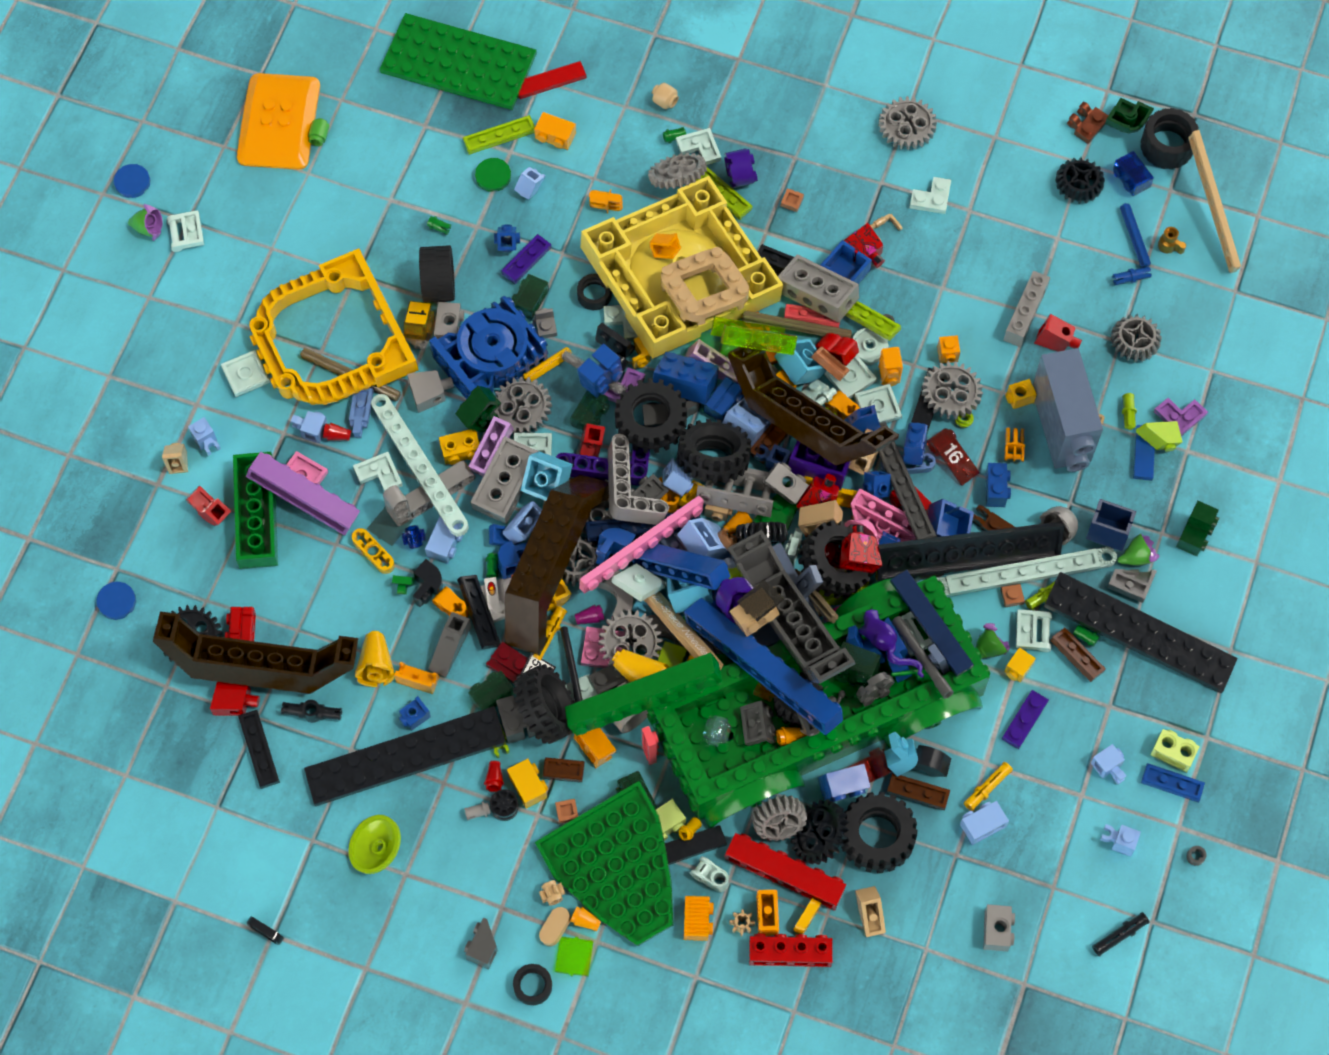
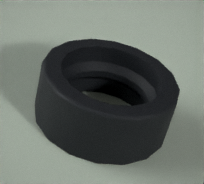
M588 274L578 282V301L586 309L600 310L610 303L612 291L610 288H606L598 274ZM593 284L601 285L605 289V295L600 299H588L584 296V289Z
M528 964L521 967L513 979L515 995L526 1005L534 1006L546 1001L552 992V980L546 968L539 964ZM529 973L541 975L545 982L542 993L534 997L524 994L520 986L523 977Z

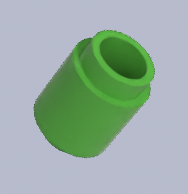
M318 118L312 121L308 134L309 142L312 145L322 146L325 143L330 127L326 120Z

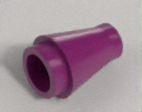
M594 604L575 614L577 625L600 623L601 620H605L601 605L596 606Z

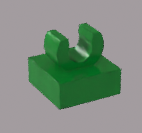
M393 575L392 583L398 584L397 593L407 594V585L414 586L415 578Z

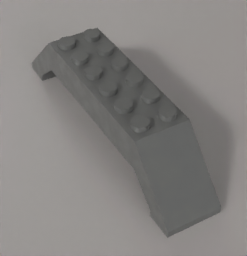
M762 530L727 548L741 577L748 580L757 592L763 589L775 603L780 615L770 621L769 624L810 682L820 684L856 664L846 648H839L793 583L778 559L771 542Z

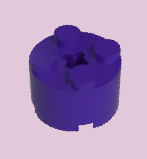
M744 148L724 153L726 156L724 161L727 176L732 177V181L729 182L732 188L754 184V182L758 181L756 171H753L752 167L755 164L752 153L750 154L749 149Z
M741 577L723 580L716 594V605L733 623L735 621L730 610L757 593V590L749 581Z

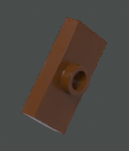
M545 757L543 778L583 782L585 761Z

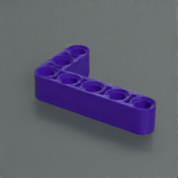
M632 445L630 459L631 485L640 486L638 483L647 476L650 449L648 453H643V448L639 447L635 451ZM559 453L556 456L558 459L573 464L570 477L575 478L578 475H583L603 481L607 479L609 482L608 458L571 453ZM641 455L644 459H638L636 456ZM578 465H584L586 468L581 469ZM601 467L604 471H598L596 468ZM639 472L642 476H636L634 473Z

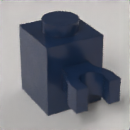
M761 444L759 450L763 451L764 454L756 453L755 459L766 461V470L770 471L778 462L788 465L792 451L775 444L770 451L765 445Z

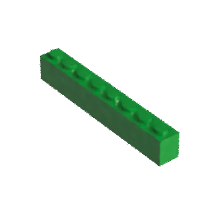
M710 652L566 706L567 725L576 736L583 735L596 728H602L615 721H621L623 718L639 714L650 708H656L669 701H675L685 695L694 694L704 688L712 687L722 682L719 662Z

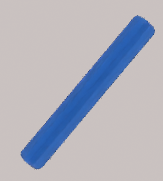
M1124 203L1120 206V210L1139 264L1142 268L1150 266L1151 261L1130 204Z

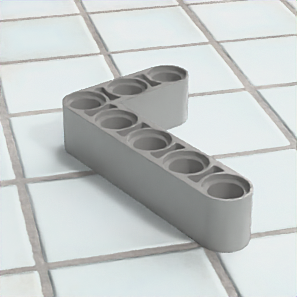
M622 434L614 435L608 448L610 515L616 520L657 525L665 519L669 506L664 500L631 496L629 440Z
M465 461L456 463L438 475L450 495L469 485L476 477ZM397 485L389 487L383 493L386 510L397 526L405 525L433 507L432 502L421 486L405 496Z

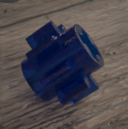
M412 525L404 529L405 533H402L404 545L408 544L411 549L423 545V541L426 540L424 529L419 530L418 525Z

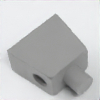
M436 370L407 374L418 413L446 400L444 390L454 388L452 378L440 380Z

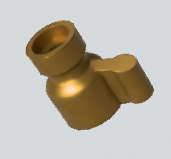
M1167 227L1160 236L1158 248L1161 252L1167 254L1173 251H1177L1179 254L1184 253L1186 243L1180 242L1177 239L1179 231L1175 227Z

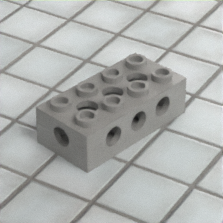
M798 254L778 276L783 283V296L838 323L859 299L858 283Z
M504 436L470 502L472 508L507 524L523 494L520 490L529 455L539 451ZM513 462H518L514 466L510 465ZM509 478V481L502 482L503 479ZM496 495H501L498 499L493 498Z

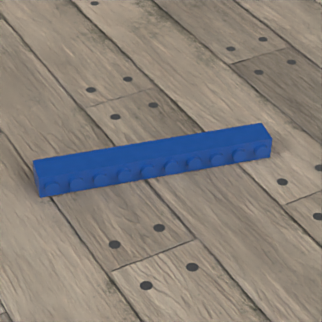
M700 598L684 611L686 624L825 736L843 721L842 708L837 702H832L823 691H818L813 687L808 679H803L794 668H789L780 657L774 656L765 645H760L754 636L749 635L747 637L736 623L734 624L723 612L720 613L716 610L711 602H706L703 598Z

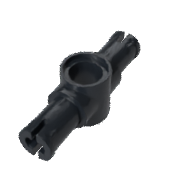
M307 700L300 704L283 702L281 714L299 716V718H305L311 723L323 719L341 721L342 708L325 707L324 704H318L315 700ZM311 708L317 709L313 714L307 713Z

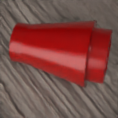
M331 422L330 424L325 423L323 438L327 439V441H350L351 430Z
M499 761L489 762L484 785L486 790L490 792H497L504 785L501 763Z

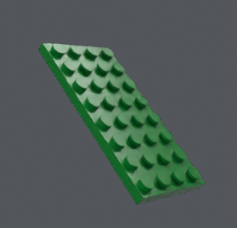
M405 13L382 62L380 73L513 110L524 80L527 78L536 57L537 50Z

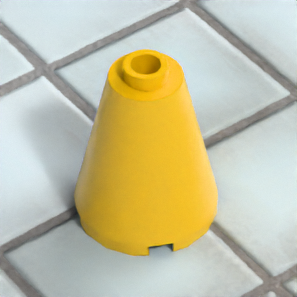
M371 631L365 635L355 671V678L357 677L360 684L368 687H378L380 683H384V686L388 685L393 681L395 672L385 636L379 631Z
M625 649L621 652L617 651L612 658V661H614L613 666L629 682L669 668V665Z

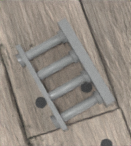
M748 468L743 476L738 475L737 480L728 479L724 490L712 488L714 483H712V480L707 479L705 486L698 485L696 497L700 496L704 500L703 504L771 517L773 500H769L770 492H776L762 483L769 472ZM733 485L744 487L743 493L731 492ZM751 490L763 491L761 498L750 496Z

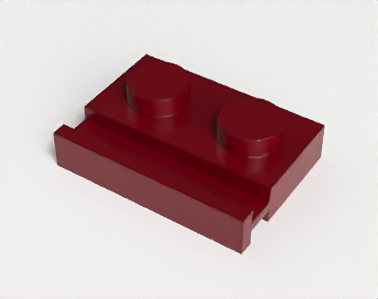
M502 642L491 656V659L487 661L486 666L514 684V680L521 674L528 658Z

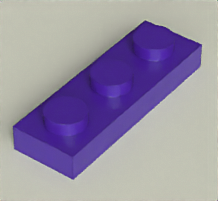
M537 234L501 270L502 275L516 284L552 248L551 243Z
M1031 690L1003 735L1002 740L1020 749L1049 699Z

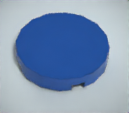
M128 164L116 172L113 182L118 193L127 198H136L143 195L144 191L150 187L151 180L148 171L143 166Z
M118 581L103 586L96 599L100 612L108 619L113 620L125 618L134 610L136 605V595L132 588L126 583Z

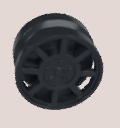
M503 789L492 795L490 808L493 816L500 821H509L517 815L519 810L518 799L512 791Z

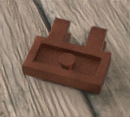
M1083 101L1077 113L1086 119L1082 122L1073 113L1069 117L1067 125L1075 129L1074 135L1089 144L1105 125L1108 115L1097 107L1092 110Z

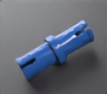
M1147 266L1135 270L1131 268L1126 272L1113 274L1112 278L1116 279L1113 282L1115 285L1127 282L1135 283L1136 280L1151 278L1152 274L1148 273L1151 269Z

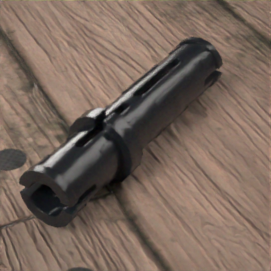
M1141 912L1130 921L1123 922L1120 928L1092 945L1093 950L1100 957L1127 937L1134 936L1136 931L1150 923L1149 919ZM1136 924L1134 927L1123 933V931L1127 930L1129 927ZM1116 936H1119V937H1117L1116 939H1114L1113 941H1111L1110 943L1106 944L1107 942H1109L1110 940H1112V939L1115 938Z

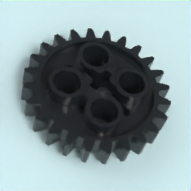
M186 605L185 611L178 607L179 613L177 614H180V618L197 633L218 637L223 635L222 631L218 630L221 628V625L216 623L217 617L211 618V611L205 614V608L202 607L198 611L196 605L193 607V610H190L189 606ZM200 625L207 626V629L205 631H197V628Z
M819 799L818 803L813 801L812 807L806 805V825L802 826L803 830L798 831L797 835H792L795 838L790 841L794 844L792 849L796 851L795 855L812 865L814 863L820 865L821 861L827 863V857L833 859L834 852L839 854L838 847H844L842 839L848 838L844 833L849 831L845 827L849 821L845 819L847 814L843 812L844 809L827 799L825 801Z

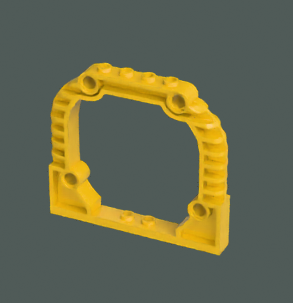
M359 248L320 264L319 270L311 271L305 276H299V278L292 279L285 284H280L279 287L269 291L270 293L262 299L259 309H257V317H254L249 323L252 335L249 337L253 346L257 345L259 348L256 352L259 359H264L265 361L263 367L267 375L271 373V384L274 389L278 388L280 395L286 399L294 397L298 401L301 400L310 403V405H327L328 403L348 398L350 395L357 394L361 390L369 389L375 384L378 388L419 370L416 359ZM345 288H353L360 291L370 289L375 299L373 304L377 311H381L380 318L384 325H388L393 335L387 339L381 352L370 354L367 358V364L320 383L304 382L297 371L285 368L273 342L277 333L273 321L283 309L328 289L333 293L342 292Z

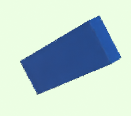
M1137 433L1135 434L1133 479L1152 481L1154 476L1155 448Z
M1149 763L1146 764L1141 780L1142 784L1198 803L1205 782Z

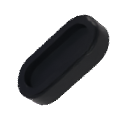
M252 916L246 922L251 929L277 945H280L284 940L282 935Z

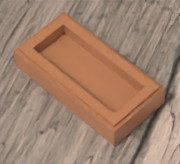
M820 347L811 357L839 381L850 371L823 347Z

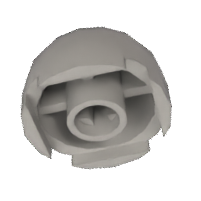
M1052 507L1039 518L1041 519L1040 524L1060 521L1064 524L1062 545L1067 544L1077 533L1078 520L1073 512L1066 507Z

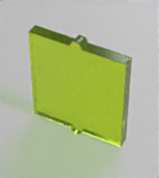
M561 937L555 972L570 974L571 977L574 975L589 977L594 941L579 939V937Z

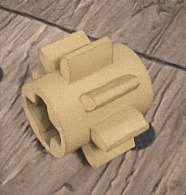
M552 880L541 886L542 891L539 893L543 903L548 902L549 906H552L563 900L562 895L565 894L562 883L556 884V881Z
M744 909L739 914L734 912L733 917L735 920L729 921L730 925H734L732 932H739L741 937L745 932L751 934L749 926H755V921H750L752 913L747 915L744 913ZM739 920H740L741 922H743V921L745 920V921H746V926H744L743 924H741V925L739 926V925H738Z

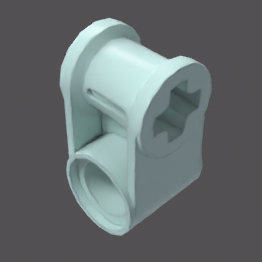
M701 856L699 859L700 863L695 870L690 872V875L716 892L726 891L729 886L727 872L706 857ZM718 877L725 879V882L722 884H717L714 881Z

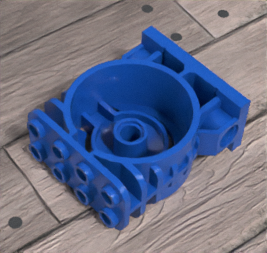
M502 296L500 297L501 302L499 304L494 301L491 303V308H484L470 315L460 326L458 334L448 332L439 339L435 336L429 340L432 358L445 374L452 378L453 384L465 399L470 396L471 391L477 386L489 388L492 393L494 388H500V385L506 387V381L511 384L513 383V378L516 381L519 380L524 373L529 371L531 365L536 367L540 359L542 361L548 359V351L546 349L548 344L542 336L539 337L533 324H528L525 320V315L521 310H517L514 307L515 304L510 297ZM512 333H513V334L516 336V338H517V345H516V348H515V352L518 354V357H516L515 354L513 353V349H514V339H513ZM471 339H472V341H471V342H472V350H473L475 356L471 353V351H470V349H469V345H468V343H469V341H470Z

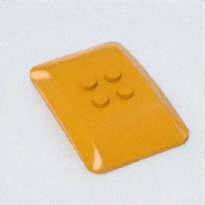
M256 73L250 78L237 151L239 164L251 167L296 170L304 169L308 165L311 150L308 134L312 121L316 118L320 92V82L316 77Z

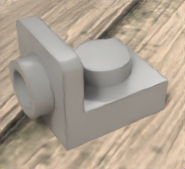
M542 308L535 311L538 336L543 338L557 336L553 309Z

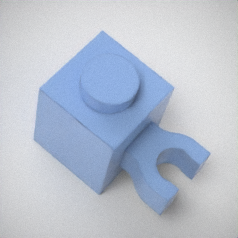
M528 167L521 173L514 190L529 200L537 193L546 175L540 174L535 168Z
M308 411L305 419L293 415L291 423H293V428L300 429L303 439L320 443L327 419L320 412Z
M205 417L188 426L194 441L200 450L205 448L208 456L211 455L209 450L211 446H215L217 450L221 449L215 433Z
M1113 744L1093 757L1091 764L1102 778L1111 774L1117 784H1120L1126 778V774L1119 768L1125 760L1124 755Z
M1106 824L1104 830L1108 831L1110 836L1102 834L1100 840L1114 842L1112 850L1131 857L1141 832L1121 825L1119 830L1116 831L1112 826Z

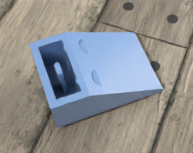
M745 398L727 411L723 420L724 424L732 423L734 428L739 426L741 433L746 432L748 434L747 439H751L752 446L771 425L770 421L748 407Z
M704 518L689 520L677 534L688 552L720 560L731 557L718 537L717 533L721 530V527Z

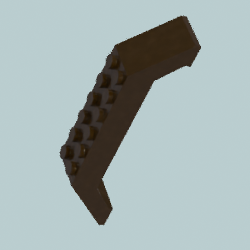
M753 339L728 353L729 361L748 407L834 465L874 454L899 437V434L885 425L875 431L863 433L776 376L766 354L767 348Z
M578 475L550 491L505 592V644L512 648L529 653L532 652L540 656L547 641V610L592 508L603 501L607 502L609 499V482Z
M160 611L153 643L194 679L311 694L354 668L359 638L339 636L336 641L315 650L203 635L197 633L180 618V614Z

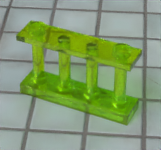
M714 316L710 334L721 337L720 343L725 345L794 355L798 338L796 335L785 334L786 328L716 316Z

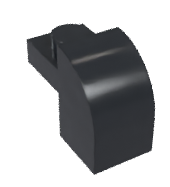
M427 559L413 572L415 580L422 585L413 595L414 603L419 607L430 601L432 593L437 595L443 589V581L439 569Z
M918 745V748H916L918 762L911 770H923L930 777H947L952 758L938 749Z

